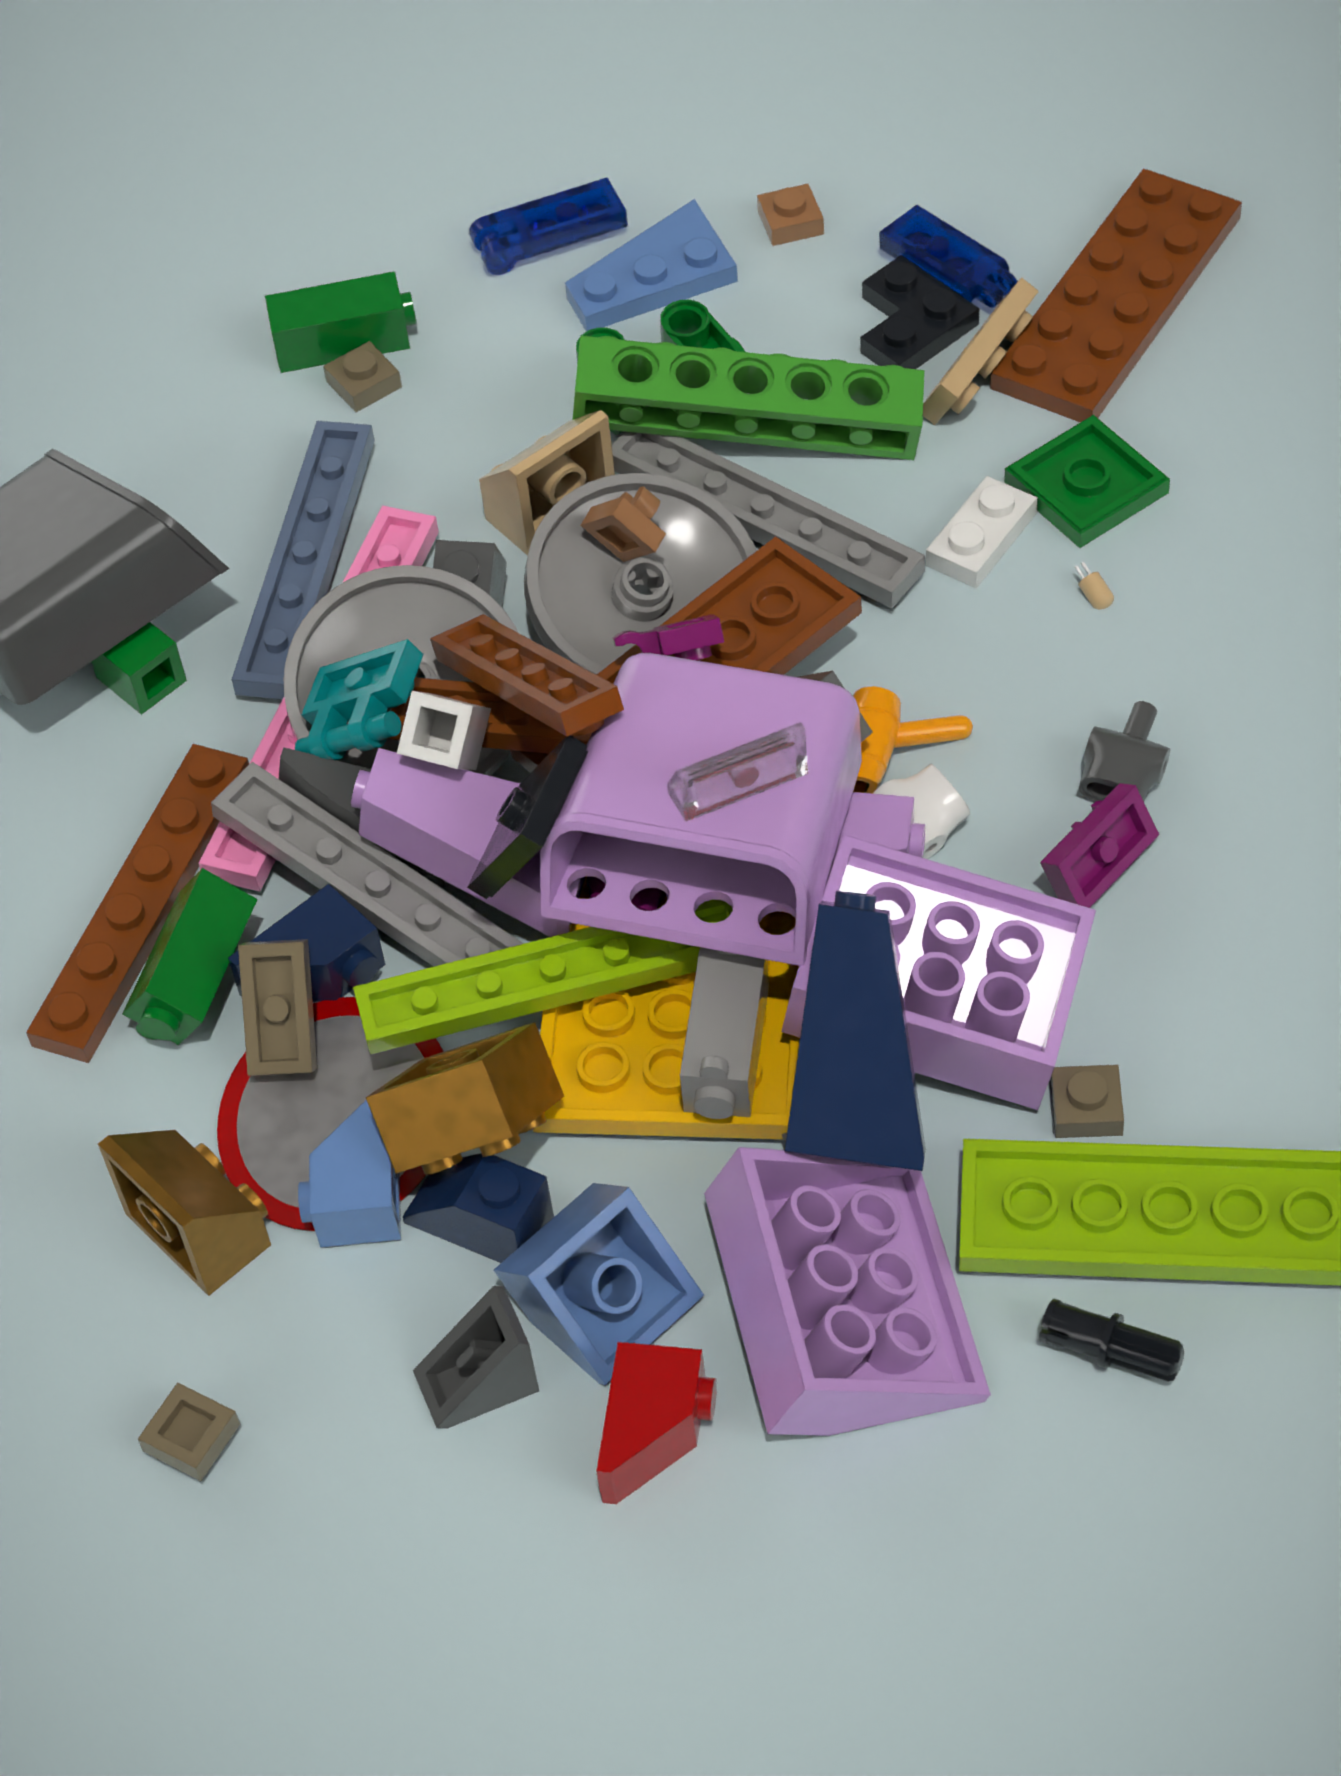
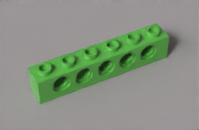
M580 336L572 420L601 410L608 416L610 430L914 460L923 423L924 370L908 369L898 365L878 366L848 363L840 359L818 360L798 358L781 353L768 355L738 352L728 348L709 349L679 346L669 342L649 343L619 340L611 336Z

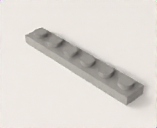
M624 432L612 444L615 472L619 474L649 473L663 475L691 484L708 493L730 510L743 525L752 540L765 545L776 536L845 586L890 608L896 605L925 572L924 554L682 437Z
M251 762L211 802L213 817L319 889H322L327 884L332 886L374 926L432 966L524 944L375 843L360 836L357 831L254 762Z

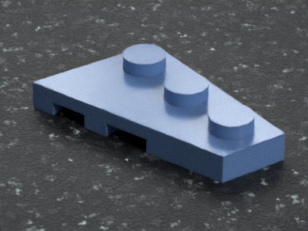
M693 199L566 281L565 288L568 302L585 331L597 327L603 328L665 307L674 301L685 300L738 282V274L735 261L695 199Z

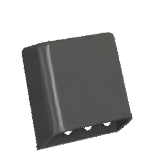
M55 449L49 450L44 454V457L0 487V694L18 705L31 703L230 568L180 523L149 500Z

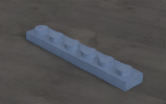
M316 421L231 679L235 695L274 699L284 698L283 679L288 650L302 620L311 608L327 594L374 445L372 425Z

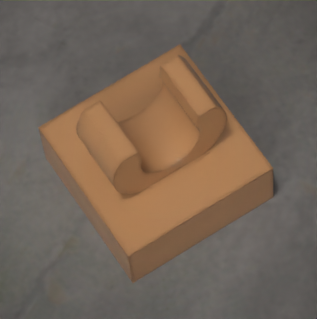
M644 486L638 489L635 497L625 492L619 498L592 506L580 525L623 562L655 553L666 535L662 529L650 520L658 510L661 501Z

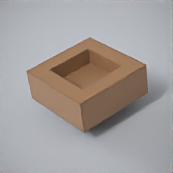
M809 183L757 195L758 213L772 246L824 234V218Z

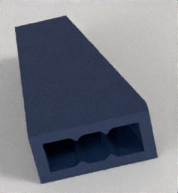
M837 890L835 902L821 901L818 905L785 1151L923 1171L926 1147L890 910L876 908L877 896Z

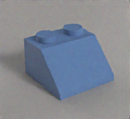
M592 1183L494 1269L496 1275L529 1321L596 1382L602 1385H606L612 1379L618 1342L650 1345L704 1296L629 1187Z

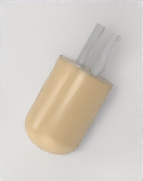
M1082 562L1081 565L1088 574L1085 577L1079 567L1075 566L1076 571L1082 578L1078 586L1092 607L1101 610L1111 606L1114 601V595L1099 572L1091 573L1085 563Z

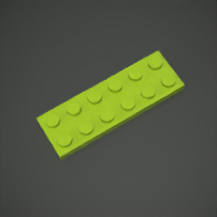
M963 1138L959 1271L1341 1286V1151Z

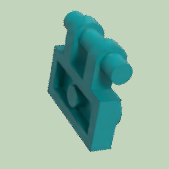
M406 639L320 667L301 714L312 727L309 736L297 740L295 750L313 754L324 759L339 760L345 756L347 750L354 748L360 751L376 749L383 746L387 738L398 735L402 727L400 718L393 711L387 712V709L406 703L415 687L414 679L424 654Z

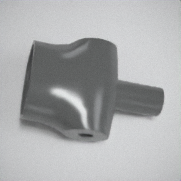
M1145 701L1134 703L1123 733L1094 726L1086 745L1084 771L1079 784V790L1083 796L1094 802L1104 800L1119 783L1136 785L1143 801H1145L1149 790L1153 786L1160 784L1169 760L1170 748L1147 740L1157 715V709L1154 705Z

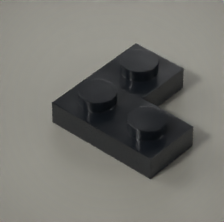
M900 255L862 281V299L888 316L887 319L860 337L861 354L878 366L898 365L903 368L917 369L979 325V307L903 255Z

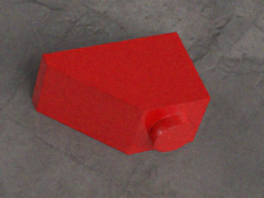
M627 1342L617 1343L596 1469L602 1503L618 1504L697 1447L701 1420H713L717 1393L716 1378L705 1376L702 1349Z

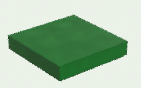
M1095 415L1088 417L1006 467L1004 482L1007 485L1037 497V511L1079 548L1167 495L1170 487V478Z

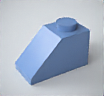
M367 1100L309 1154V1181L299 1182L298 1185L301 1220L303 1223H313L320 1247L401 1240L400 1172L396 1173Z

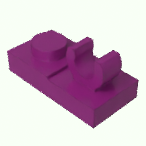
M1119 783L1104 800L1095 801L1091 805L1093 811L1082 822H1074L1071 825L1072 830L1040 862L1058 899L1090 908L1159 836V832L1136 785Z

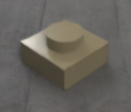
M370 341L323 366L326 382L355 412L402 388L399 370Z
M1119 1065L1054 1067L1051 1075V1093L1055 1138L1123 1136L1124 1113Z
M177 1382L138 1437V1441L143 1452L202 1481L240 1426L236 1411Z

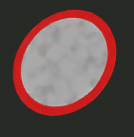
M342 997L337 1000H324L313 1003L317 1069L314 1072L248 1076L245 1052L231 1073L220 1102L217 1122L218 1149L229 1181L236 1188L242 1183L248 1185L264 1203L268 1211V1215L265 1218L286 1227L315 1231L312 1222H302L298 1202L299 1182L309 1181V1154L366 1100L365 1097L421 1059L444 1052L437 1039L434 1038L370 1055L356 997ZM422 1166L400 1172V1202L426 1177Z

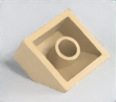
M599 410L568 421L550 434L539 438L533 445L507 462L494 467L488 474L479 479L485 519L527 556L538 526L558 501L574 489L588 482L615 475L608 416Z

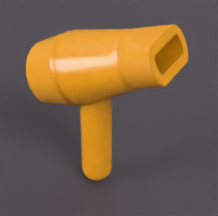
M876 686L864 687L855 691L853 697L858 704L861 715L873 733L861 742L862 762L853 792L872 794L875 792L885 775L894 748L966 739L973 730L971 720L964 715L900 722L901 702L895 693Z

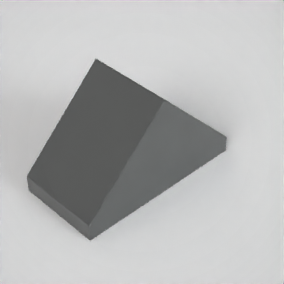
M493 1286L413 1369L436 1428L448 1429L539 1392L530 1344L507 1292L501 1286Z

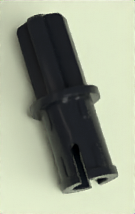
M1053 1298L1048 1304L1042 1319L1041 1326L1048 1328L1047 1330L1042 1329L1040 1331L1039 1339L1042 1343H1050L1095 1358L1098 1361V1366L1107 1369L1113 1363L1165 1381H1173L1183 1363L1184 1350L1183 1344L1180 1341L1124 1323V1316L1116 1312L1109 1318Z

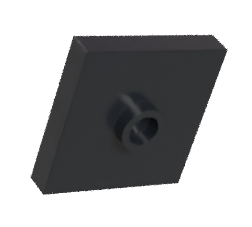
M571 735L566 736L520 785L512 790L496 816L498 825L469 882L468 889L485 899L493 897L544 846L588 753L586 751L588 747L586 744Z

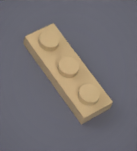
M1021 277L997 305L924 401L923 416L932 424L936 425L950 408L957 414L965 408L980 388L972 381L976 374L979 373L986 378L1007 351L999 346L1003 338L1005 337L1012 343L1033 318L1025 309L1039 291Z

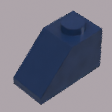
M329 884L250 941L308 939L313 1002L337 1000L344 997L353 990L354 986L370 982L377 971L386 965L377 927ZM239 951L228 957L239 995L242 997Z
M479 1153L462 1157L463 1160L456 1165L429 1174L402 1216L404 1223L499 1263L508 1258L554 1217L547 1176L498 1156L483 1157Z

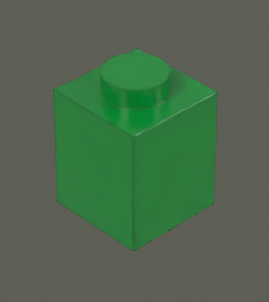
M151 622L92 661L96 678L141 715L187 681L176 642Z

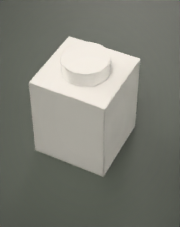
M412 691L397 754L455 769L476 770L491 708L432 693Z

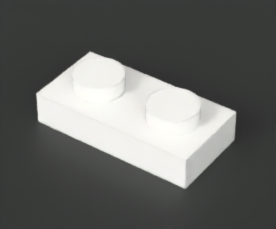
M986 476L926 549V566L977 589L1037 514V497Z

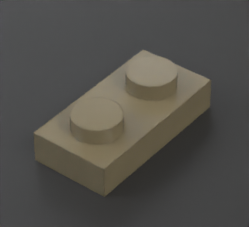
M308 939L244 942L238 945L248 1076L314 1072L317 1069Z

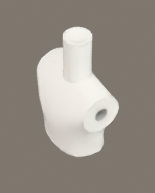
M929 764L919 773L906 779L889 780L873 793L914 797V823L926 825L924 859H928L938 852L949 834L970 815V809L966 802L933 764Z

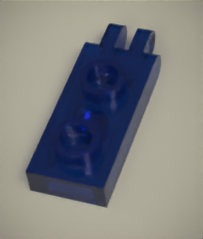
M917 204L879 232V249L895 259L903 255L970 302L977 299L984 305L994 308L1002 301L1003 295L1006 296L1018 282L1015 276L1009 272V265L1003 257Z

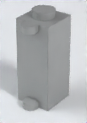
M700 947L680 1071L684 1112L698 1113L711 1119H724L730 1116L751 1117L769 989L768 960Z

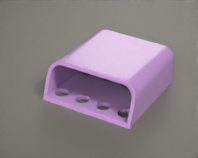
M639 653L629 657L621 666L614 681V685L618 687L624 710L604 719L603 726L592 732L587 743L586 751L588 753L547 840L541 848L540 917L804 966L807 958V947L817 917L818 905L822 900L862 762L860 712L855 698L841 686L828 682L655 653ZM792 726L786 735L775 743L672 782L679 771L687 766ZM585 876L597 877L606 884L602 893L590 899L574 897L568 890L575 880ZM646 888H658L669 896L665 905L653 911L638 909L631 901L636 893ZM709 900L725 901L733 909L729 917L717 923L702 921L695 915L698 906ZM775 911L787 912L796 918L794 929L782 935H772L760 928L759 923L763 917Z

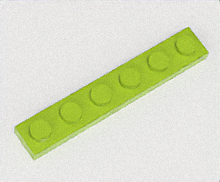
M709 900L698 906L695 915L702 921L717 923L729 917L733 909L725 901ZM588 927L354 986L353 989L371 1055L693 973L697 969L700 947Z

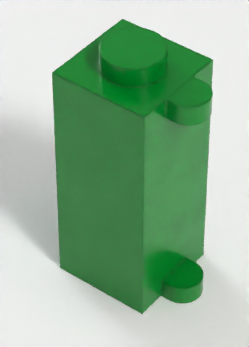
M395 271L265 295L280 373L326 365L369 341L382 354L410 349L406 326L417 324L411 292H399Z
M204 868L181 889L122 1015L138 1023L136 1030L140 1035L152 1040H170L179 1045L202 1024L228 967V957L234 953L258 900L257 898Z

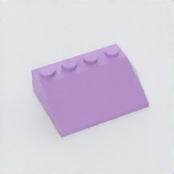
M843 834L821 901L835 902L837 890L877 896L876 908L890 910L914 1072L1038 1110L1055 1067L1096 910ZM816 920L807 947V958L804 966L799 965L781 1031L797 1037L801 1036Z
M738 1147L704 1194L767 1434L835 1435L985 1402L991 1394L921 1171L788 1152L785 1150Z

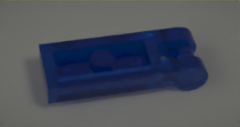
M608 177L482 216L471 224L469 236L474 246L479 251H482L481 258L488 272L493 275H503L509 272L517 261L628 227L627 211Z

